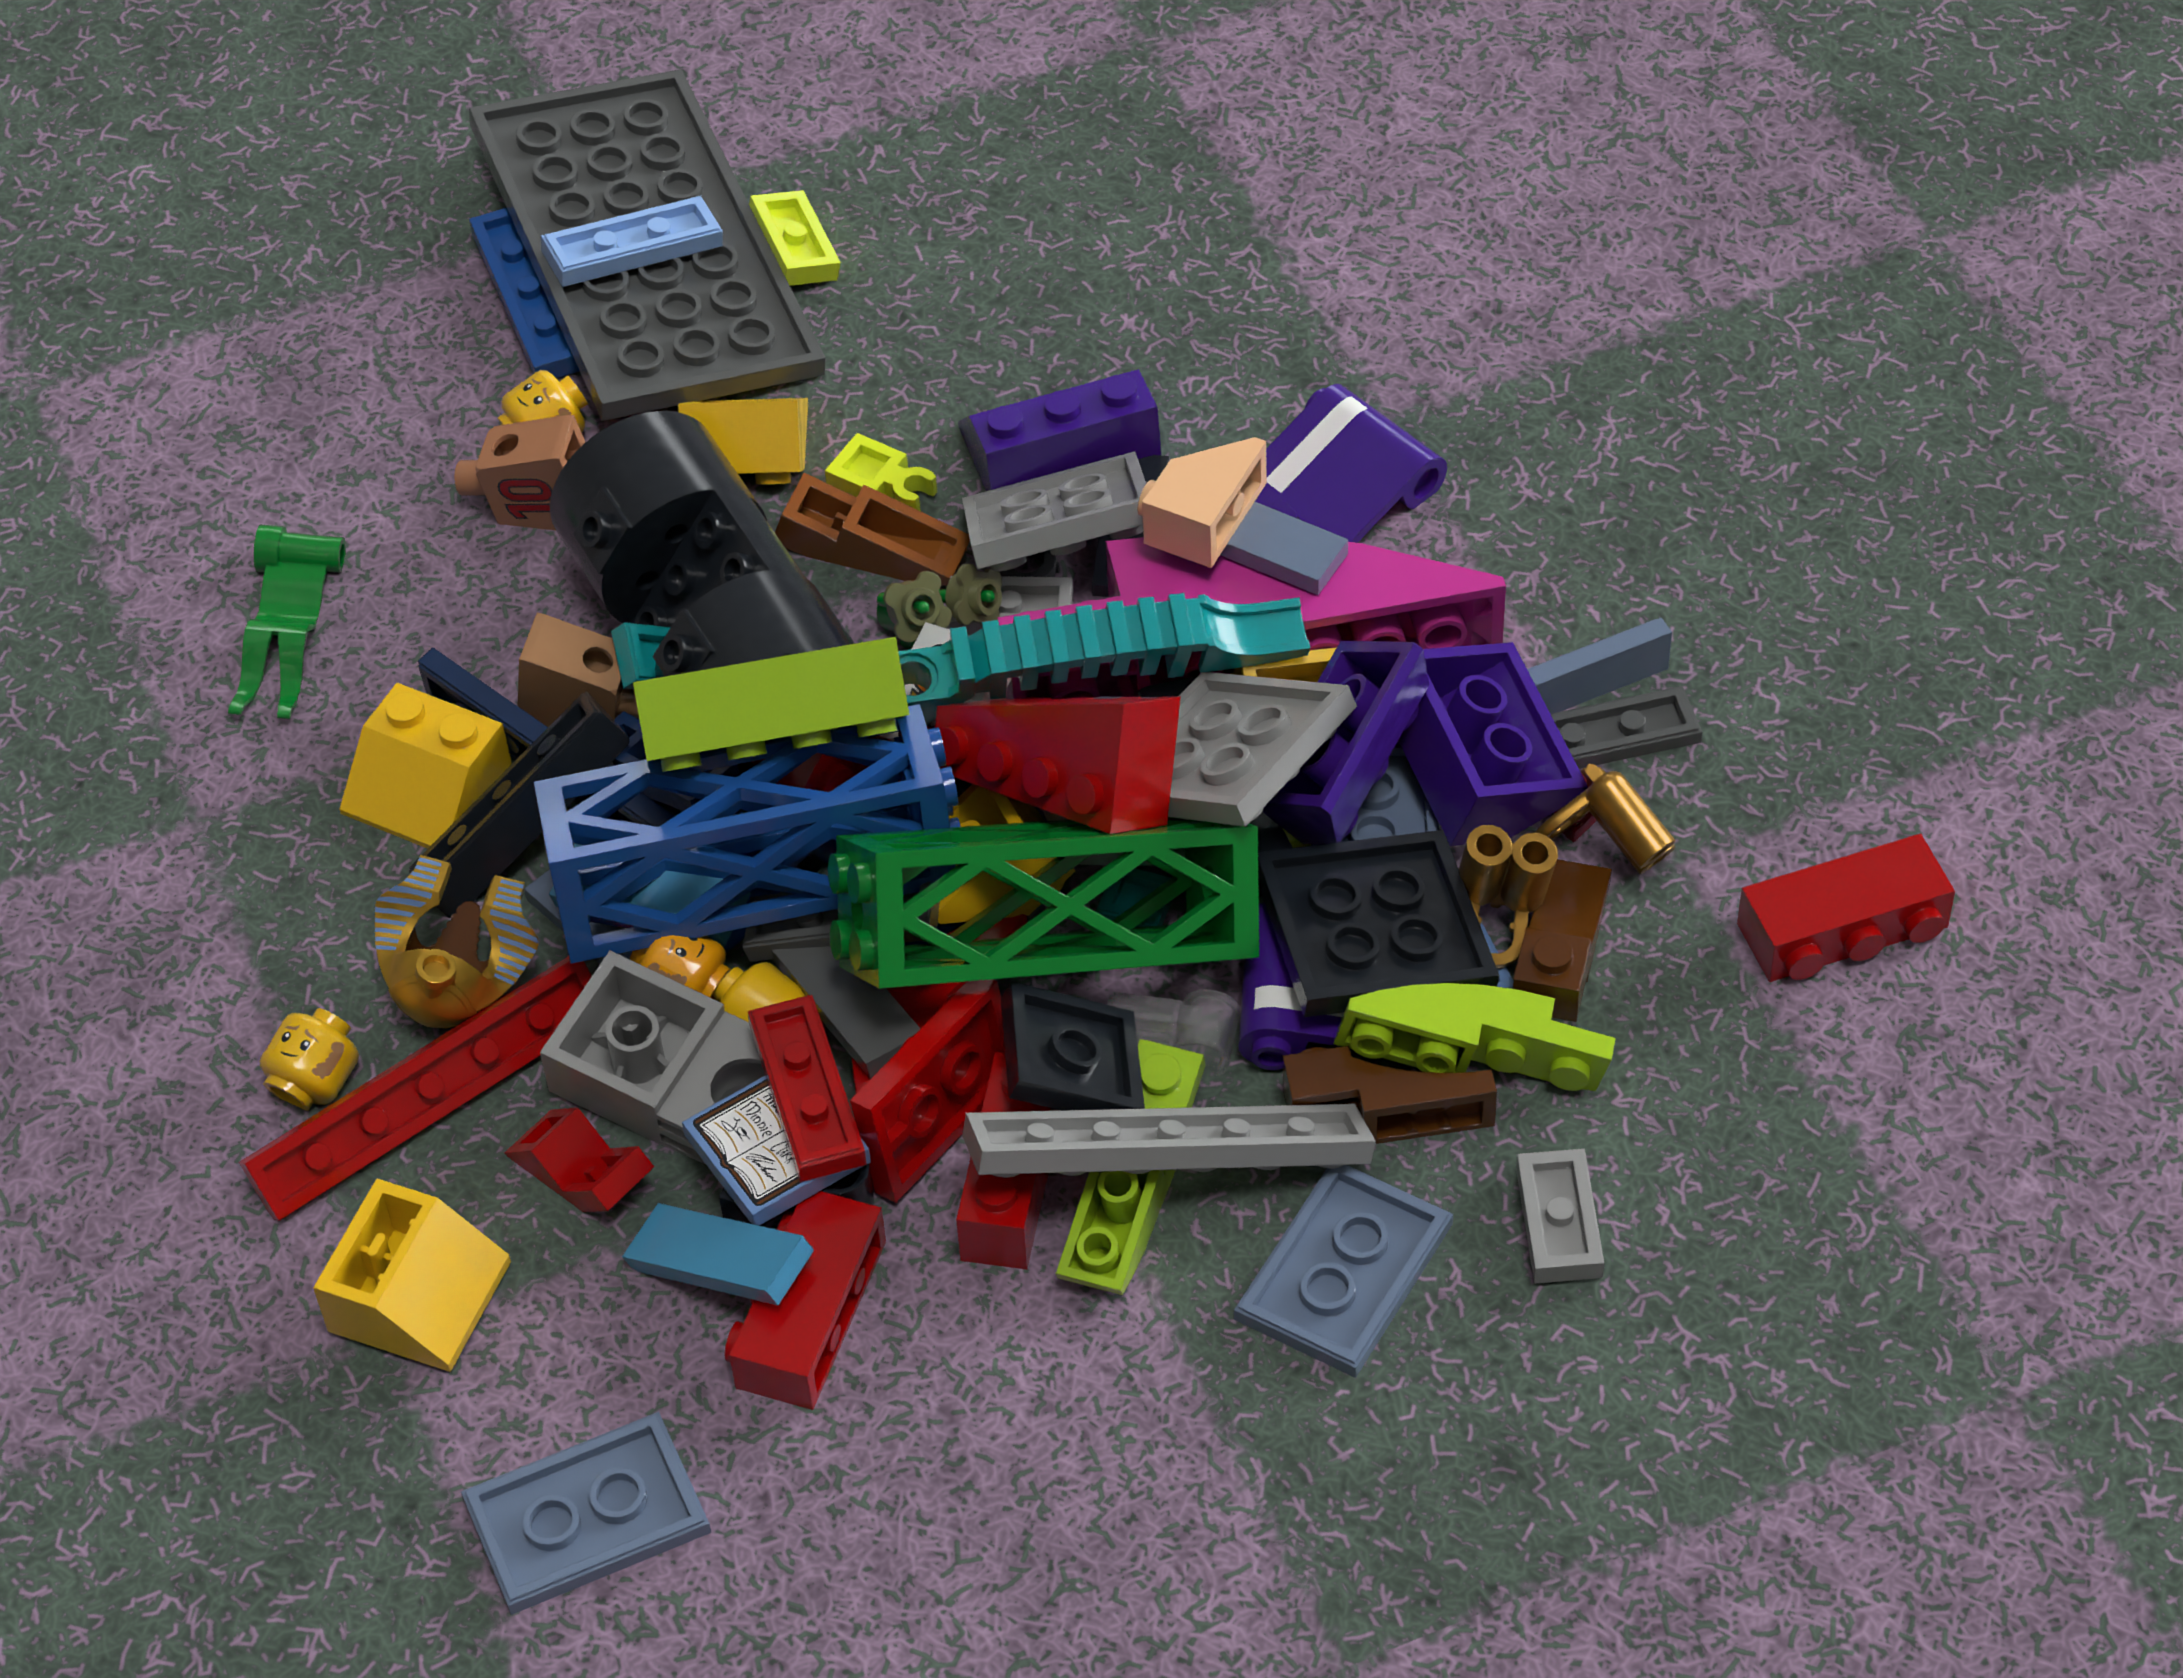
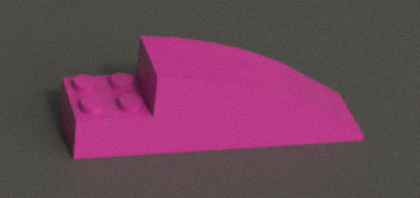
M1144 537L1106 541L1109 598L1087 600L1077 604L997 617L999 625L1013 623L1014 616L1030 615V619L1035 620L1044 618L1045 611L1061 609V614L1066 615L1075 613L1076 606L1092 605L1093 610L1105 609L1107 602L1123 600L1124 606L1136 605L1137 599L1144 597H1154L1155 602L1167 601L1169 594L1185 593L1186 599L1197 598L1198 595L1205 594L1216 601L1231 604H1252L1300 597V609L1306 637L1310 643V650L1336 648L1340 641L1415 642L1422 649L1503 643L1506 584L1502 576L1363 543L1348 542V555L1319 595H1316L1221 555L1212 568L1146 545L1144 544ZM1202 651L1192 652L1183 677L1167 678L1165 655L1161 656L1156 674L1140 676L1137 658L1131 659L1127 675L1111 676L1109 662L1100 663L1098 676L1093 678L1081 679L1080 667L1069 668L1067 682L1051 684L1050 671L1038 673L1037 689L1021 691L1019 677H1013L1006 689L1005 699L1139 697L1137 691L1144 687L1199 676L1201 673L1199 672L1198 663ZM1234 669L1220 670V671H1211V672H1213V673L1231 674V672H1232Z

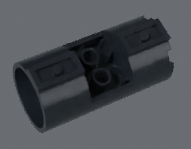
M673 411L646 412L625 418L590 438L573 454L561 470L551 494V520L557 533L607 610L621 623L670 627L653 655L656 661L655 678L855 644L816 586L804 576L770 527L764 511L706 427L695 418ZM751 762L737 764L741 774L755 766Z

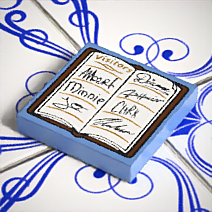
M766 1075L682 1122L686 1139L750 1223L754 1225H762L861 1168L857 1167L800 1182ZM862 1140L866 1154V1163L868 1164L871 1162L870 1151Z

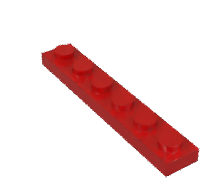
M569 956L238 1162L272 1218L279 1221L539 1057L541 1050L592 977L585 962L570 963Z

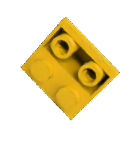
M376 1178L313 1289L328 1332L451 1372L508 1269L511 1259L507 1252L439 1198Z

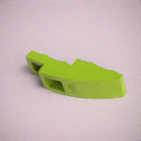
M1439 983L1383 989L1350 998L1337 1029L1334 1045L1341 1047L1349 1046V1049L1354 1050L1361 1056L1373 1059H1388L1416 1067L1422 1072H1466L1471 1060L1487 1064L1499 1072H1516L1545 1080L1564 1090L1577 1091L1584 1089L1596 1091L1612 1061L1616 1038L1551 1020L1555 998L1488 985Z
M1139 1039L1138 1052L1145 1109L1192 1108L1206 1066L1204 1054ZM1176 1169L1151 1170L1143 1174H1133L1125 1171L1089 1172L1056 1271L1057 1278L1123 1295L1145 1252Z

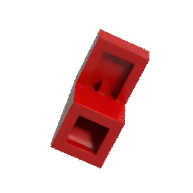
M578 1107L550 1110L504 1152L508 1158L582 1212L609 1211L654 1168V1165L639 1146L610 1148Z

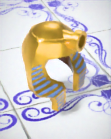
M420 855L415 869L402 883L392 887L376 900L375 946L383 978L389 988L390 996L401 1011L426 1027H455L494 1003L518 980L530 963L539 945L537 934L522 914L521 900L525 882L495 875L489 885L482 909L480 910L479 905L473 901L464 902L458 906L457 913L452 914L451 921L446 923L447 928L442 930L441 936L437 938V943L429 947L420 943L415 926L420 917L431 908L439 905L452 870L450 863ZM480 917L486 924L491 937L490 957L486 961H479L476 955L479 942L478 935L480 934L479 926L481 925Z

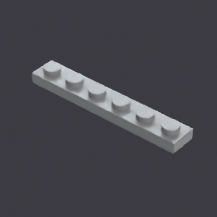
M1355 1104L966 1113L962 1134L978 1175L991 1174L1004 1178L1026 1173H1060L1076 1176L1085 1172L1125 1171L1133 1174H1143L1151 1170L1171 1169L1209 1172L1216 1168L1254 1167L1261 1170H1274L1281 1166L1339 1168L1343 1165L1371 1164L1376 1143Z

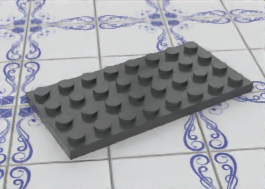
M682 69L469 108L470 127L602 421L677 406L678 403L701 401L825 375L826 358ZM697 196L703 198L723 231L722 247L564 287L561 286L541 251V235Z

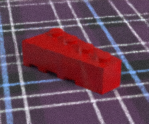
M1181 696L1158 698L1120 697L1109 699H989L937 706L935 728L939 727L946 756V766H941L939 769L951 767L956 778L1109 834L1165 826L1168 821Z

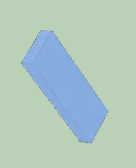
M701 196L541 235V251L562 287L722 247L723 231Z

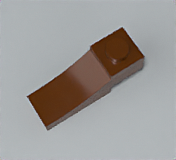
M1557 859L1543 904L1534 911L1530 925L1526 927L1513 979V989L1555 998L1552 1018L1577 1022L1612 874V869Z
M1349 1046L1331 1049L1315 1047L1297 1054L1283 1055V1094L1286 1105L1355 1104L1376 1141L1375 1144L1495 1126L1497 1089L1492 1070L1432 1073L1394 1069L1351 1057Z

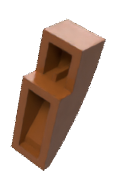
M803 473L781 514L775 534L785 548L809 558L903 581H914L920 572L931 571L940 577L941 585L947 586L951 576L954 575L970 543L969 534L864 484L858 496L855 497L806 473Z

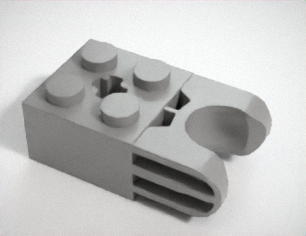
M611 950L607 953L540 1052L550 1092L649 1140L704 1164L705 1162L684 1136L682 1122L765 1076L749 1022L726 1012L723 1003Z

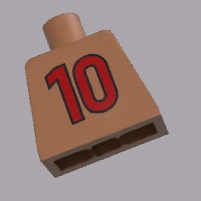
M563 415L494 426L487 433L478 460L458 461L454 475L457 492L461 496H486L498 524L556 530L550 516V499L553 487L565 464L586 443L575 416Z

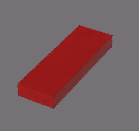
M813 995L747 1011L749 1026L800 1182L867 1165L865 1149Z

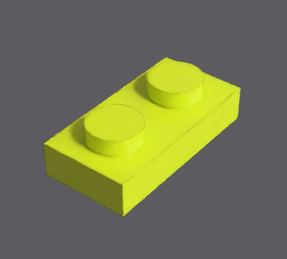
M803 190L750 196L749 206L789 285L836 281L838 279L841 263Z

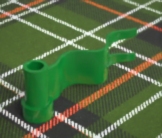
M262 524L258 526L254 542V567L256 572L264 573L261 600L256 618L250 619L245 627L240 683L237 693L230 703L228 714L241 715L245 707L254 700L263 681L268 648L272 636L278 635L280 699L277 718H291L292 711L297 704L303 680L306 637L309 631L316 628L322 604L326 573L342 572L346 556L344 537L287 533V529L284 526Z

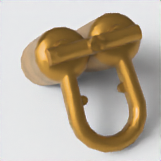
M1588 764L1586 769L1584 767L1581 770L1589 788L1557 811L1535 831V833L1546 835L1553 840L1590 812L1640 875L1668 856L1675 849L1674 843L1676 841L1624 775L1617 771L1606 773L1601 767H1597L1594 764Z
M1482 825L1469 833L1459 866V875L1464 882L1480 925L1482 922V918L1478 916L1480 906L1490 903L1492 908L1498 909L1504 905L1515 911L1514 922L1509 925V931L1513 932L1512 945L1504 952L1491 953L1496 967L1504 968L1512 965L1519 958L1525 930L1528 926V913L1537 910L1543 904L1557 862L1558 851L1554 842L1546 835L1527 833L1520 836L1515 843H1512L1509 835L1503 829L1494 825Z

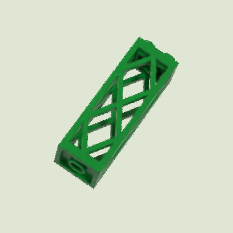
M1168 817L1167 825L1109 834L1069 819L836 835V854H831L828 861L830 888L834 894H838V920H833L830 926L832 955L835 960H839L840 968L877 988L1259 958L1258 826L1250 823L1245 827ZM1185 848V858L1170 849ZM1125 852L1066 895L1049 886L1091 855ZM1057 857L1032 876L1005 862L1010 860ZM1144 861L1173 876L1113 921L1084 906ZM959 864L903 904V885L929 866ZM981 871L1014 888L950 935L917 918ZM1186 890V914L1173 924L1136 927ZM1031 898L1048 907L1007 938L974 940ZM1066 918L1090 930L1044 935ZM904 930L929 944L904 946Z

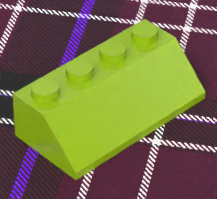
M896 637L633 682L647 761L660 759L663 772L702 765L700 752L725 747L728 760L767 754L765 740L791 736L793 749L832 742L830 729L856 725L858 738L897 731L895 718L910 715Z

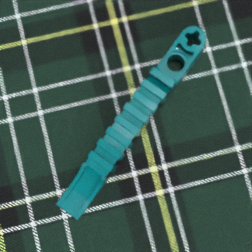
M1185 593L1169 594L1167 601L1155 602L1154 597L1138 598L1136 605L1124 606L1123 600L1107 602L1106 608L1093 610L1092 605L1076 606L1075 613L1066 615L1061 614V609L1045 611L1044 618L1031 620L1030 615L1014 616L1013 623L999 625L998 620L982 622V629L970 636L967 635L966 626L950 628V640L940 646L898 652L904 685L917 684L926 689L922 694L916 696L906 695L908 706L920 704L926 726H928L936 719L937 706L964 703L973 698L975 693L989 692L990 700L1006 698L1008 678L1019 677L1021 691L1037 689L1038 673L1050 671L1051 684L1067 682L1069 668L1080 667L1081 679L1093 678L1098 676L1100 663L1109 662L1111 676L1127 675L1131 659L1137 658L1140 676L1154 675L1162 655H1165L1167 678L1183 677L1192 652L1202 651L1198 663L1199 672L1202 673L1249 667L1307 656L1310 651V643L1305 633L1300 609V597L1252 604H1231L1216 601L1205 594L1198 595L1197 598L1186 599Z

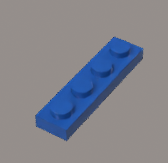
M504 208L470 218L472 236L532 373L545 370L558 378L578 372L579 368L508 209Z

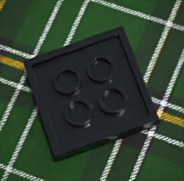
M1443 830L1258 852V885L1304 1017L1343 1013L1350 998L1389 988L1439 983L1476 984L1497 987L1500 975L1464 882L1459 875V869Z

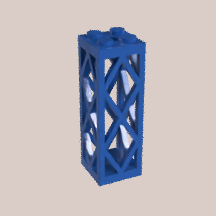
M918 704L908 706L910 715L895 718L897 731L858 738L856 725L830 729L832 742L793 749L791 736L765 740L767 754L728 760L725 747L700 752L702 765L663 772L660 759L651 761L644 759L535 781L534 786L546 852L570 963L605 957L610 950L620 954L648 948L655 940L664 936L675 935L698 938L838 909V894L832 892L827 875L790 867V865L830 839L836 840V835L961 827L958 817L949 819V816H953V806H958L959 802L951 767L939 769L941 766H946L945 750L939 727L927 729L921 706ZM898 732V737H894V742L870 738ZM815 753L869 766L830 792L775 784ZM764 759L738 777L702 772ZM649 786L702 799L659 827L607 819ZM596 793L567 811L565 799ZM740 809L750 811L747 813L733 815ZM574 843L584 846L575 847ZM762 850L754 857L741 855L742 853ZM929 866L903 885V895L919 892L920 885L929 881L934 883L956 866ZM665 871L723 879L677 914L623 902L624 899L659 878ZM593 884L584 891L583 886ZM755 888L792 893V895L728 907ZM590 922L626 929L592 935Z

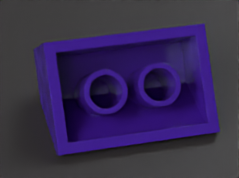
M1139 369L1014 404L1000 406L992 410L967 416L958 421V427L986 491L1134 451L1138 459L1152 455H1162L1158 407Z
M1340 641L1317 681L1319 683L1348 685L1357 707L1337 727L1336 733L1325 741L1300 767L1299 773L1288 781L1263 807L1262 812L1301 843L1321 845L1341 842L1355 827L1358 820V810L1371 787L1386 772L1389 763L1388 757L1402 732L1417 717L1419 711L1418 704L1429 686L1424 650L1415 642Z
M1513 642L1423 649L1429 686L1418 704L1419 711L1417 717L1402 732L1398 741L1450 846L1466 845L1469 833L1482 825L1497 826L1503 829L1511 838L1564 807L1588 788Z

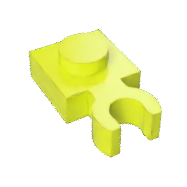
M856 433L825 470L827 484L855 497L858 496L864 484L921 511L920 498L914 492L921 491L930 496H935L937 493L936 475L932 471L923 467L908 468L906 453L859 433Z

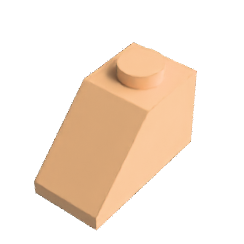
M1253 437L1170 459L1156 481L1149 480L1146 483L1139 498L1137 511L1140 516H1143L1144 544L1212 568L1267 484L1266 441Z

